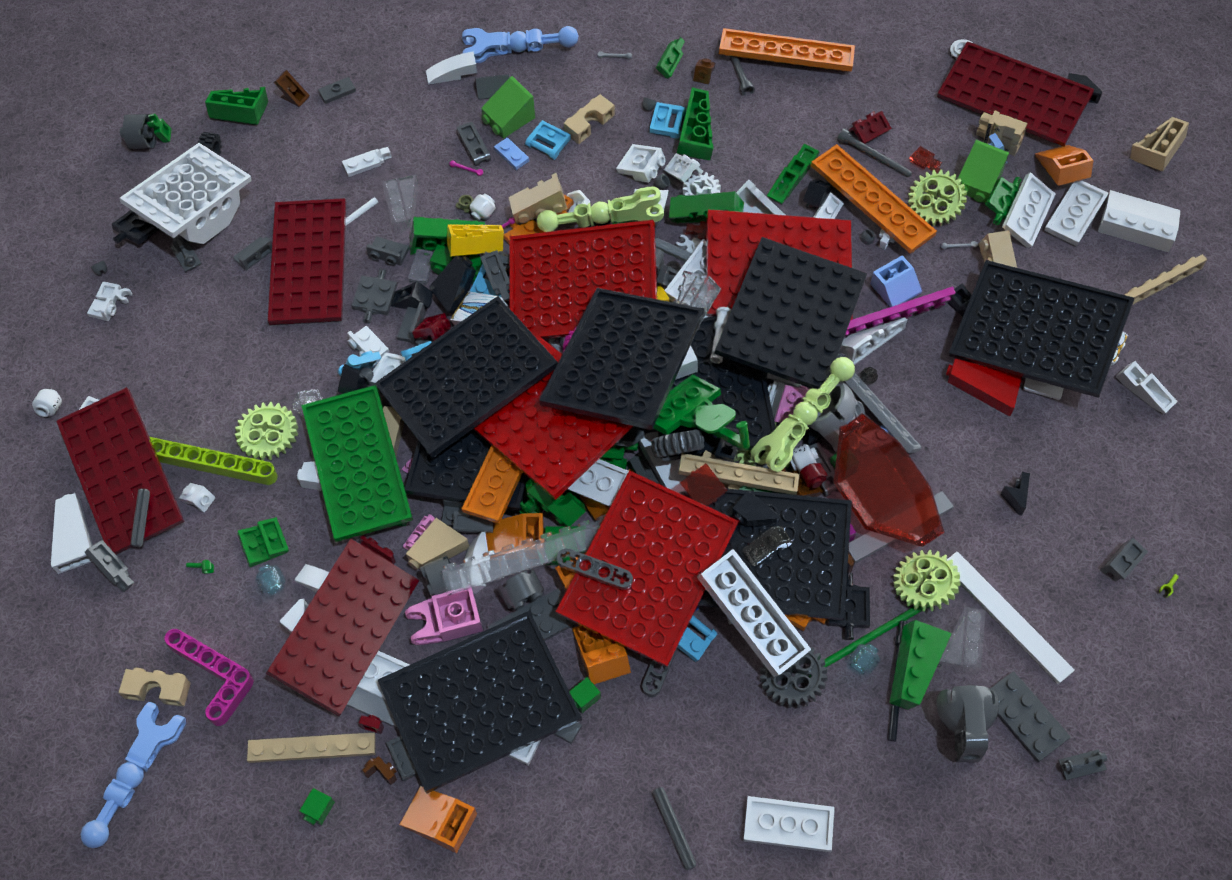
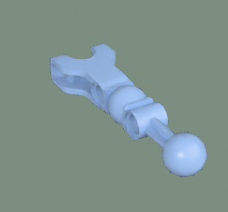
M570 26L563 27L559 33L542 35V31L539 29L526 30V34L516 31L510 35V32L487 33L480 28H472L463 31L462 40L464 44L474 46L465 48L463 53L474 51L475 62L482 63L490 56L512 53V50L520 53L528 48V52H537L543 48V44L560 43L562 46L570 48L577 43L579 35L576 29Z
M148 702L137 717L139 734L125 758L126 763L117 769L116 780L112 779V782L104 792L103 798L107 800L96 820L88 822L82 827L81 840L85 846L98 848L106 843L109 837L107 826L118 807L125 808L135 792L133 788L142 782L144 771L147 772L161 748L177 741L186 725L185 717L175 715L168 724L158 726L155 724L159 713L158 706L153 702Z

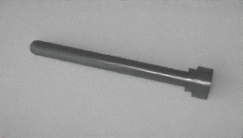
M730 56L741 81L740 90L742 94L746 95L745 92L750 91V94L754 93V85L747 80L738 57Z
M844 128L840 132L837 141L843 144L850 143L906 177L912 175L909 169L853 138V135Z

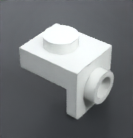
M580 190L567 194V197L573 199L574 203L568 213L574 212V208L579 204L588 205L590 203V200Z
M190 483L184 488L179 499L184 503L195 505L200 511L205 512L215 499V496L204 486Z

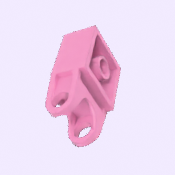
M472 586L434 595L431 599L413 605L405 611L407 619H422L426 621L425 627L411 636V643L415 645L445 642L483 632Z

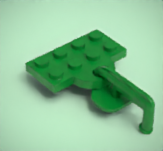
M693 374L669 392L653 427L665 435H669L679 426L697 427L743 451H747L750 447L748 423L741 421L736 424L739 434L725 428L728 423L735 419V411L724 404L712 405V401L721 395L720 388Z

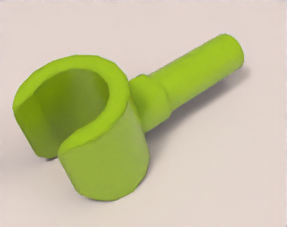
M1174 574L1169 583L1164 584L1159 589V594L1163 589H1167L1169 594L1166 598L1170 597L1173 593L1172 587L1179 576Z

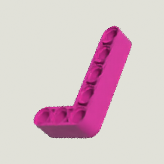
M169 630L165 635V642L173 652L225 682L207 706L205 712L206 717L213 725H224L253 686V677L244 667L181 630ZM180 638L178 643L173 644L175 639ZM197 648L194 653L189 654L191 649ZM213 657L211 662L205 663L208 658ZM230 667L226 673H222L224 668ZM247 677L244 682L238 683L240 678ZM234 694L232 699L226 700L228 695ZM222 711L219 717L213 718L216 712Z

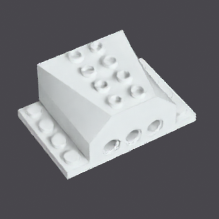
M198 143L121 196L120 202L138 214L140 220L153 224L172 238L180 235L188 241L204 244L229 226L240 205L239 190L251 182V176Z

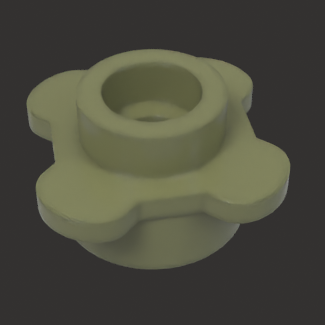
M462 195L459 198V202L456 203V207L469 213L471 212L469 206L474 199L470 195Z

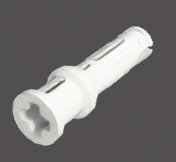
M719 307L716 310L717 321L714 323L715 337L710 361L713 363H722L723 357L714 354L731 312V309L727 307Z

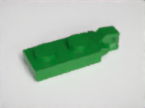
M681 37L668 44L656 66V69L667 79L672 76L683 56L681 48L685 41Z

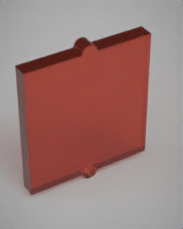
M706 463L696 471H691V475L680 482L681 486L693 500L705 506H709L712 502L716 503L717 499L728 491Z

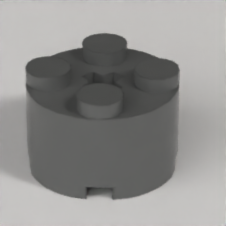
M151 114L124 115L120 136L124 138L128 149H149L155 147L158 137L154 134V128H150L147 122L151 121L148 117Z
M447 555L420 567L424 578L427 579V588L431 596L461 588L455 571L450 567L451 562Z
M533 568L530 569L529 574L527 571H524L508 579L505 587L502 584L497 587L508 609H512L513 612L524 607L526 601L530 600L532 603L541 598L544 591Z

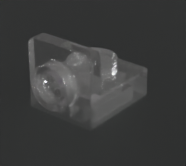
M306 390L296 393L292 401V407L297 412L298 417H303L304 415L301 405L322 400L319 390Z

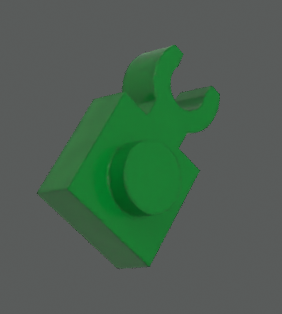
M156 114L148 115L151 121L147 122L150 128H154L156 137L163 143L170 142L172 128L162 118L159 119Z
M529 496L525 504L523 502L520 503L522 508L519 511L520 514L542 513L539 503Z

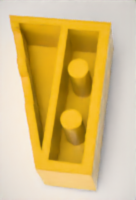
M447 225V247L450 256L491 253L496 250L498 252L503 251L504 230L502 225Z

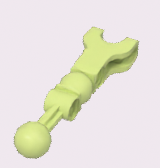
M645 187L638 189L631 196L615 198L612 201L608 200V204L600 201L592 206L590 203L588 205L579 204L574 208V212L557 215L552 210H545L538 215L537 226L543 232H551L560 224L577 222V225L582 228L590 225L593 226L594 222L604 224L610 219L611 223L614 221L623 222L630 220H654V222H658L664 216V210L658 204L661 193L657 187Z
M847 357L836 358L830 366L831 375L819 389L812 388L808 390L805 397L802 398L803 402L795 406L793 415L789 414V417L784 419L770 435L764 436L757 442L751 451V458L754 462L761 465L767 464L769 469L776 472L785 468L792 459L794 447L802 439L806 430L809 429L808 426L816 421L818 412L822 413V410L829 406L831 401L829 394L840 381H848L853 377L855 366ZM765 450L762 457L759 458L758 455L760 451ZM779 458L778 464L775 465V459Z

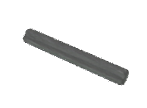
M659 787L653 791V795L685 869L691 870L696 867V861L663 787Z

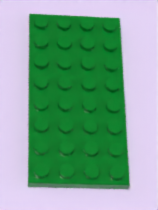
M374 385L301 405L335 542L412 521L411 510L377 386Z

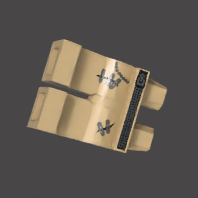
M994 111L993 115L984 112L980 118V125L976 135L983 137V142L988 144L990 143L989 136L996 133L1004 148L1009 150V154L1015 156L1022 143L1027 123L1002 115L997 111Z

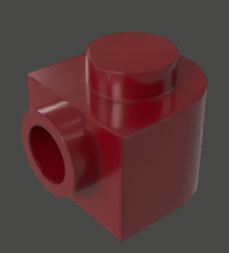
M821 463L809 464L802 468L799 473L806 486L810 488L819 487L828 476Z

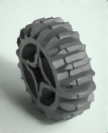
M691 430L653 438L651 440V449L654 457L661 458L701 450L704 448L705 441L702 431Z

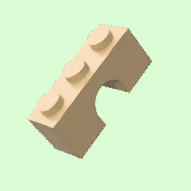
M601 94L565 121L564 131L571 134V139L580 144L591 135V125L588 122L595 120L604 125L615 116V105Z
M141 668L126 669L119 694L124 699L144 701L150 689L161 687L159 699L164 704L184 707L191 683L185 675L180 673L167 675L165 672L154 670L152 673L146 672V670Z

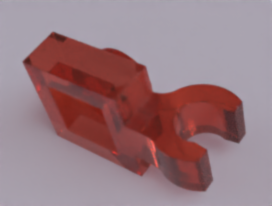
M921 146L910 156V162L922 169L928 167L932 172L935 170L936 174L941 170L939 167L942 164L941 161L934 159V153Z
M700 221V226L687 224L686 234L698 235L699 240L704 239L707 241V222Z

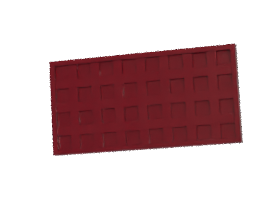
M967 41L937 93V97L979 114L985 112L993 115L994 111H997L1002 115L1026 122L1025 132L1065 147L1092 97L1094 89Z
M345 198L275 202L268 307L269 325L342 321L346 229Z
M127 387L56 420L103 541L116 555L133 547L130 543L139 489L150 491L143 542L184 522L135 401Z
M350 539L266 674L335 715L340 716L420 580Z

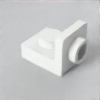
M107 297L106 301L94 299L87 314L89 317L109 321L111 316H114L116 313V305L112 298Z

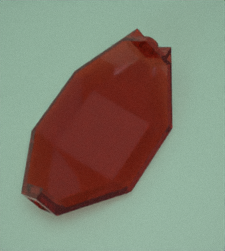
M863 413L848 424L840 426L834 484L845 500H852L851 509L864 529L920 547L927 545L945 533L932 488L902 444Z

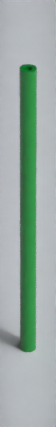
M919 606L916 610L914 607L910 608L825 658V665L823 667L832 665L854 652V650L861 648L898 626L899 621H906L923 611L922 606Z

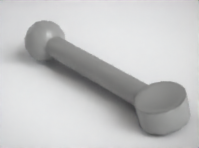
M600 51L598 52V57H624L631 59L632 54H608Z
M975 241L968 244L942 243L940 247L943 250L955 247L976 248L978 243Z

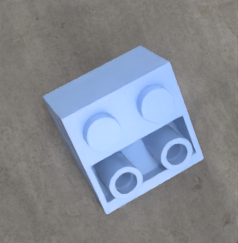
M903 255L873 272L870 284L889 307L907 302L922 293L915 270Z

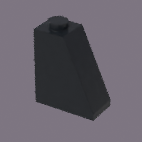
M455 256L429 286L449 313H455L468 293L476 273L475 268L472 266V261L467 257Z

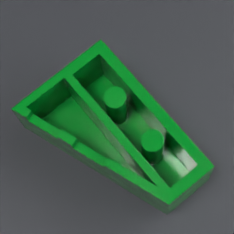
M260 87V90L249 91V88H243L244 91L233 92V89L211 91L205 101L209 118L258 125L268 104L266 88Z

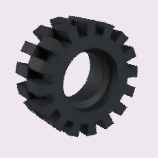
M201 133L198 143L220 156V148H222L220 143L222 141L219 134Z

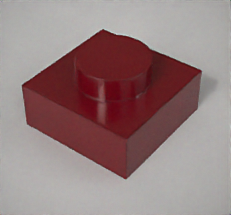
M361 715L359 725L362 729L382 734L384 725L379 717Z

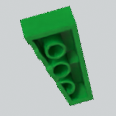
M692 87L677 154L711 160L713 144L709 91Z
M735 191L690 196L677 195V197H671L669 219L673 223H707L708 209L743 212L744 202Z
M413 217L410 233V255L416 254V251H425V254L432 253V250H435L438 244L447 247V225H485V222Z
M917 620L903 626L890 704L907 710L920 705L952 633Z

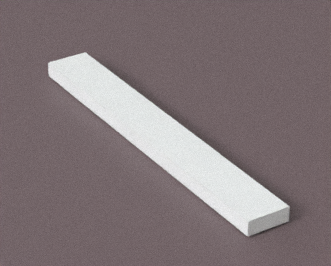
M958 552L947 559V561L953 560V566L957 565L958 572H960L959 580L961 586L1058 685L1074 672V669Z

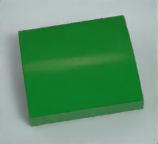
M277 517L259 521L257 526L238 530L237 535L249 567L256 566L289 552Z

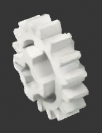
M707 172L704 175L698 173V176L692 174V178L687 179L683 183V195L720 193L721 185H718V179L714 180V175L708 177Z

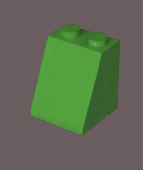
M513 76L481 108L483 122L486 125L489 124L496 135H500L503 139L535 119L533 95Z
M979 140L975 141L958 179H961V184L965 185L964 191H967V196L974 198L977 202L986 203L997 180L1003 173L1009 152Z

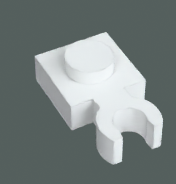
M681 235L680 240L684 241V243L676 242V246L693 253L702 240L694 237L690 241L687 236Z
M102 282L96 297L98 300L106 301L107 297L112 298L114 303L118 299L122 303L127 304L129 301L124 296H132V292L128 288L122 289L118 284Z

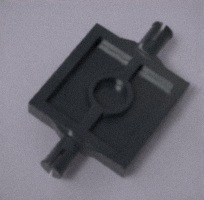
M132 210L112 223V229L119 233L113 237L117 244L127 238L140 245L160 230L153 224L140 220L138 214Z
M847 572L844 620L828 619V626H841L845 628L846 640L849 639V633L850 640L854 639L853 628L870 627V587H860L853 584V573L849 574V572Z

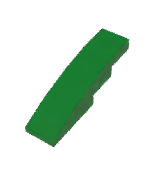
M804 144L797 156L794 155L789 165L783 169L767 197L783 204L809 171L811 162L818 157L819 151Z

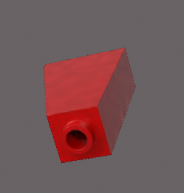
M956 358L953 365L949 364L946 375L949 376L948 383L1005 415L1011 416L1015 408L1022 376Z

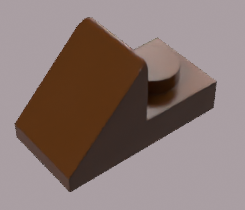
M287 70L273 82L284 93L281 98L298 107L310 96Z

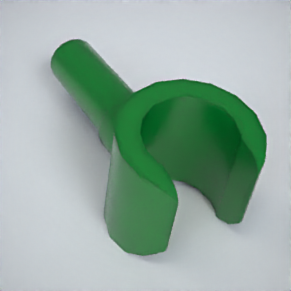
M203 560L202 563H186L188 568H202L203 574L214 573V565L209 560Z

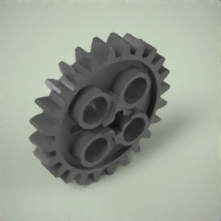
M814 647L776 677H773L762 663L764 667L760 668V673L763 674L760 676V681L764 682L762 688L768 689L766 691L767 696L773 695V702L780 699V706L788 702L789 708L792 707L793 703H796V706L800 708V702L808 706V699L815 702V694L818 696L822 695L820 689H825L826 684L824 682L828 681V677L825 675L827 667H823L825 660H820V653L814 655ZM805 663L810 665L807 669H803L800 666ZM780 680H784L787 682V684L784 686H780L777 684V682ZM800 683L808 684L806 688L798 687Z

